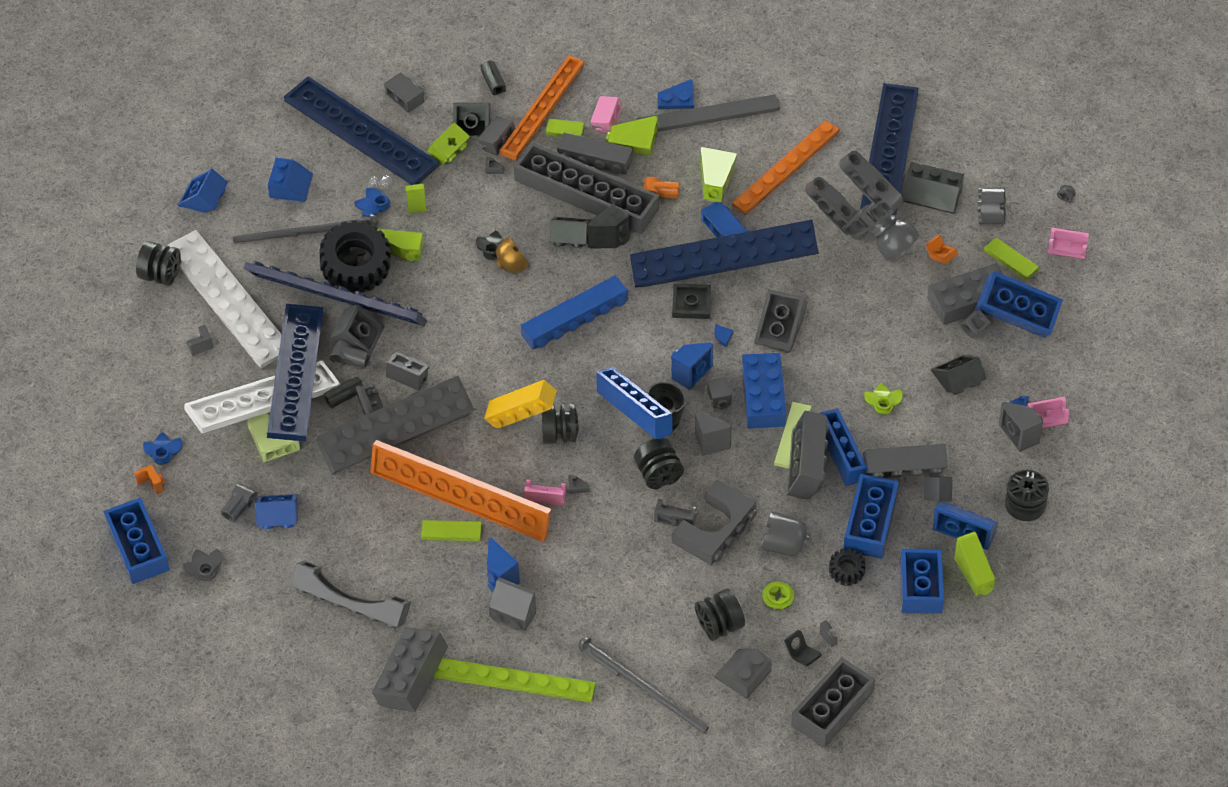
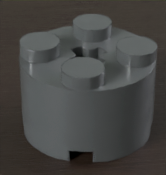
M979 187L978 197L981 198L978 201V212H981L978 216L979 224H1005V188Z

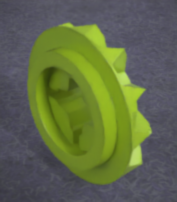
M776 581L766 585L762 592V598L767 607H772L774 611L776 609L784 610L785 607H790L794 601V591L787 583ZM780 590L781 597L778 601H776L775 596L773 595H777V593H779Z

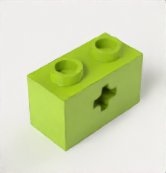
M454 122L431 144L427 152L442 165L447 161L451 163L457 157L455 153L457 151L462 152L468 146L466 142L470 136Z

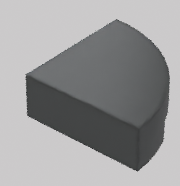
M486 157L485 173L504 174L503 166L495 161L494 158Z
M568 475L570 494L590 492L587 482H584L577 476Z
M825 620L820 623L819 633L833 647L837 644V637L832 636L830 632L832 627Z

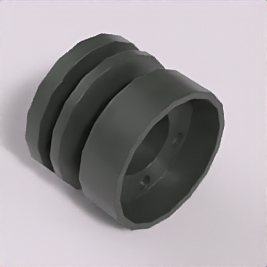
M146 241L142 245L137 257V277L147 281L155 279V282L163 283L167 286L172 285L180 269V250L176 247L168 245L162 247L159 243Z
M670 382L654 383L648 388L647 394L672 413L673 432L679 425L686 404V395L681 388Z
M569 402V411H565V405L561 403L560 411L556 412L553 403L552 409L542 412L543 444L556 443L558 434L562 435L564 443H567L566 434H571V442H576L579 429L578 413L574 402Z
M666 438L649 440L642 444L634 454V461L650 489L657 490L662 488L661 486L674 484L681 478L684 472V467L676 455L674 447Z
M1033 470L1015 472L1007 483L1005 508L1015 519L1021 521L1036 520L1043 515L1046 509L1049 483L1042 474Z
M726 588L715 593L713 600L710 597H706L704 601L700 600L695 603L698 621L708 638L712 641L717 640L719 636H725L726 629L729 632H734L745 626L742 608L730 589Z

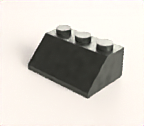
M911 162L902 191L903 202L954 214L963 188L964 174Z

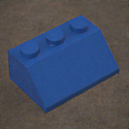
M941 502L935 507L932 530L956 539L976 532L982 548L988 550L996 535L998 522L976 515L971 511L957 508L952 504Z

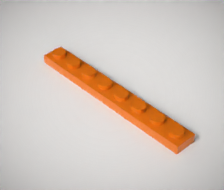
M568 55L500 149V155L515 161L519 158L582 70L584 61Z
M825 120L732 202V206L747 215L839 133V128Z

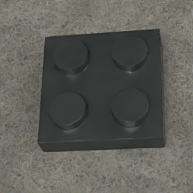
M674 284L672 318L710 319L711 285Z

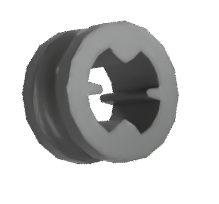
M1062 185L1057 192V197L1068 203L1076 195L1074 188L1069 185Z

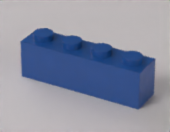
M715 202L701 209V221L716 238L749 231L741 225L739 219L734 217L726 205L724 206L722 202Z
M839 408L820 412V414L827 416L826 424H829L825 439L828 440L827 448L845 486L857 484L860 474L866 475L867 466Z

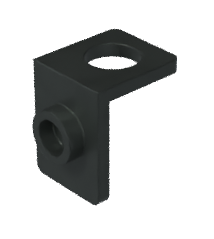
M799 629L784 640L790 657L805 666H809L822 656L821 652L807 646L802 631ZM798 637L799 645L796 648H792L793 639Z

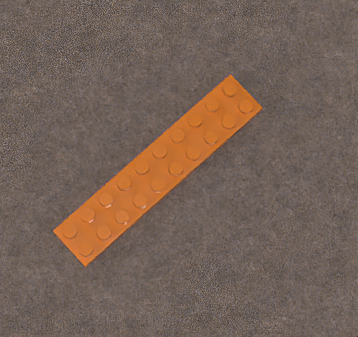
M378 440L373 443L371 474L544 542L546 540L551 516L550 508Z

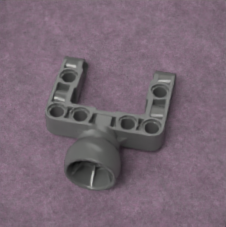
M851 151L839 161V166L858 189L872 202L870 205H866L859 211L855 210L846 201V198L822 177H816L805 186V191L844 234L851 235L853 239H857L870 230L873 233L872 238H877V246L880 253L886 259L893 262L918 239L919 234L912 224L904 220H896V215H892L902 204V195L859 152Z

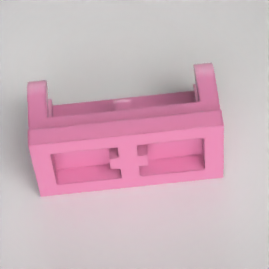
M599 97L590 122L591 126L601 127L596 128L595 131L607 133L611 131L613 125H616L622 110L619 97Z
M1052 228L1048 253L1085 259L1089 233Z
M1065 397L1027 404V407L1033 408L1037 414L1041 415L1043 419L1042 428L1069 423V409H1066Z
M526 480L527 486L524 489L525 499L540 504L564 506L567 490L565 483H561V488L531 485V480Z

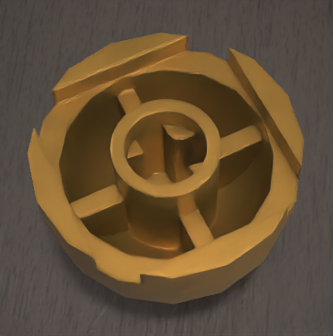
M509 236L498 245L496 249L498 260L496 263L501 270L506 269L509 273H520L531 266Z

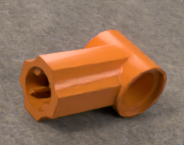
M647 177L644 180L643 189L658 194L662 198L678 199L679 183L661 182L656 177Z

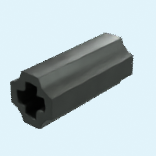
M491 60L483 62L481 64V72L492 95L505 93L506 85L495 62Z
M354 377L324 393L323 396L329 407L334 408L356 396V387L364 385L359 377Z

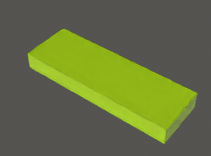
M997 237L984 247V252L1026 281L1039 270V266Z
M422 520L421 540L481 541L482 522Z

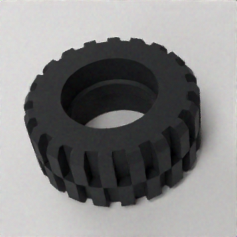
M351 220V223H347V221L341 222V226L335 225L331 228V232L327 231L324 239L321 241L319 249L320 269L323 271L325 280H329L333 287L336 285L337 289L338 286L349 289L350 292L358 291L364 293L365 289H368V291L373 290L375 284L379 286L383 279L387 277L388 270L390 269L391 255L389 241L381 230L377 231L375 225L369 226L368 222L365 221L358 223L357 220ZM357 247L368 251L372 255V259L362 266L353 267L342 263L338 256L348 248Z

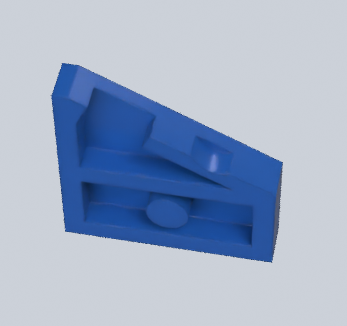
M692 79L658 92V109L694 108Z

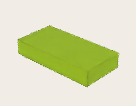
M549 118L546 135L562 137L565 132L582 136L584 122Z
M424 184L405 186L408 213L427 211Z

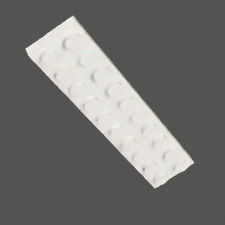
M194 230L168 244V246L176 247L180 250L181 263L179 266L182 272L260 369L277 360L282 334L198 231Z

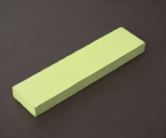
M792 402L775 458V466L789 468L792 430L805 410L811 411V406Z

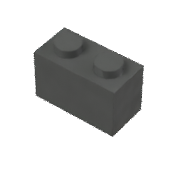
M401 72L384 83L385 94L406 112L409 113L424 103L423 89L420 86H416L409 77L404 76Z

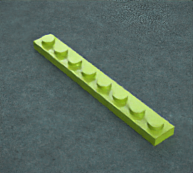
M442 658L433 678L592 703L596 682L446 658Z

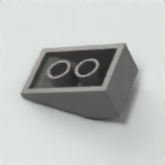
M768 289L754 343L791 352L808 302L805 297Z

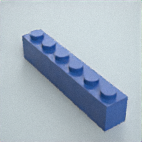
M615 275L521 324V335L533 350L538 347L542 348L549 341L560 339L566 332L575 331L585 322L590 323L595 317L607 314L616 306L624 305L628 300V289Z
M614 367L596 372L597 393L653 438L662 439L672 434V413Z

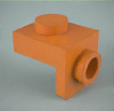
M940 235L935 236L926 243L929 257L934 261L946 264L958 255L956 248L945 245Z
M153 465L143 467L134 472L138 485L149 480L156 494L163 492L162 485L165 484L161 473H156Z

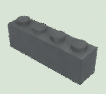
M565 132L557 147V153L595 167L598 170H609L615 174H627L633 159V148Z

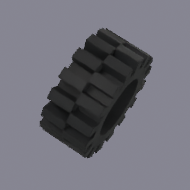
M844 548L840 549V553L836 551L834 555L832 554L829 564L831 578H835L836 583L841 581L840 585H844V582H847V586H851V582L854 585L857 584L858 580L861 581L862 576L865 575V558H862L861 553L857 555V550L855 549L851 552V548H847V551H844ZM848 562L853 564L855 569L853 571H843L840 569V565Z

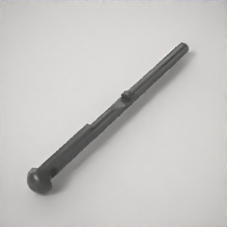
M370 214V218L357 219L358 223L365 221L368 222L369 226L372 224L377 226L378 219L373 214ZM341 222L233 236V242L240 243L298 236L297 233L330 231L335 225L341 226Z
M583 637L579 641V649L613 674L616 676L621 674L636 686L648 692L647 695L649 697L655 698L703 734L709 729L708 726L591 644V638Z

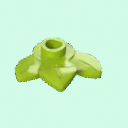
M880 383L874 392H864V399L867 404L874 407L878 414L887 415L892 412L894 406L902 401V390L890 392L883 383Z

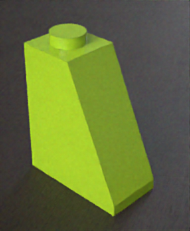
M658 116L613 125L611 131L607 132L606 142L633 148V153L652 155L659 126Z
M976 532L957 538L954 560L976 596L980 594L988 595L994 590L995 577Z

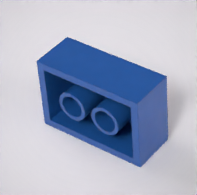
M901 549L902 613H942L944 604L942 549Z

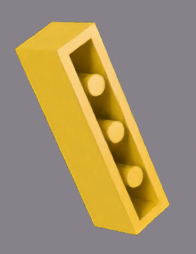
M541 380L489 400L484 419L493 427L502 428L552 409L557 390L547 381Z

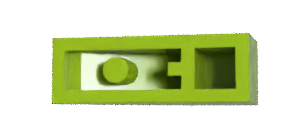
M377 229V231L381 230L385 234L392 254L407 261L421 259L424 245L423 233Z

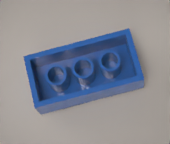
M993 271L987 275L975 310L980 309L982 313L1038 336L1047 337L1052 333L1063 299Z
M780 353L743 354L742 376L747 429L785 427L787 414Z
M860 474L844 537V551H847V548H851V552L855 549L857 554L861 553L862 555L883 558L898 496L899 481Z
M141 497L103 511L107 526L132 584L170 571L166 554Z

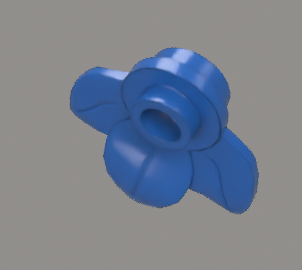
M366 188V198L354 201L355 206L363 210L362 216L370 217V214L376 215L379 212L386 211L390 207L389 198L383 195L380 190L374 188Z
M161 432L154 443L144 442L143 449L147 455L153 457L155 463L163 465L170 462L172 456L181 450L182 439L176 438L171 441Z

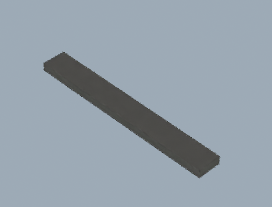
M774 94L652 116H658L659 126L657 132L775 112L779 111L780 107Z

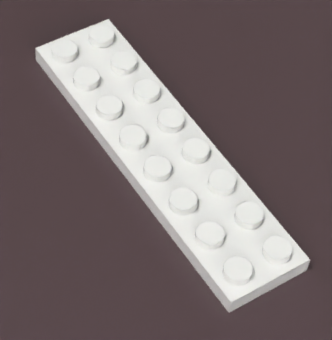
M323 361L316 363L312 398L321 396L340 385ZM275 376L186 403L184 410L202 434L268 413L271 410Z

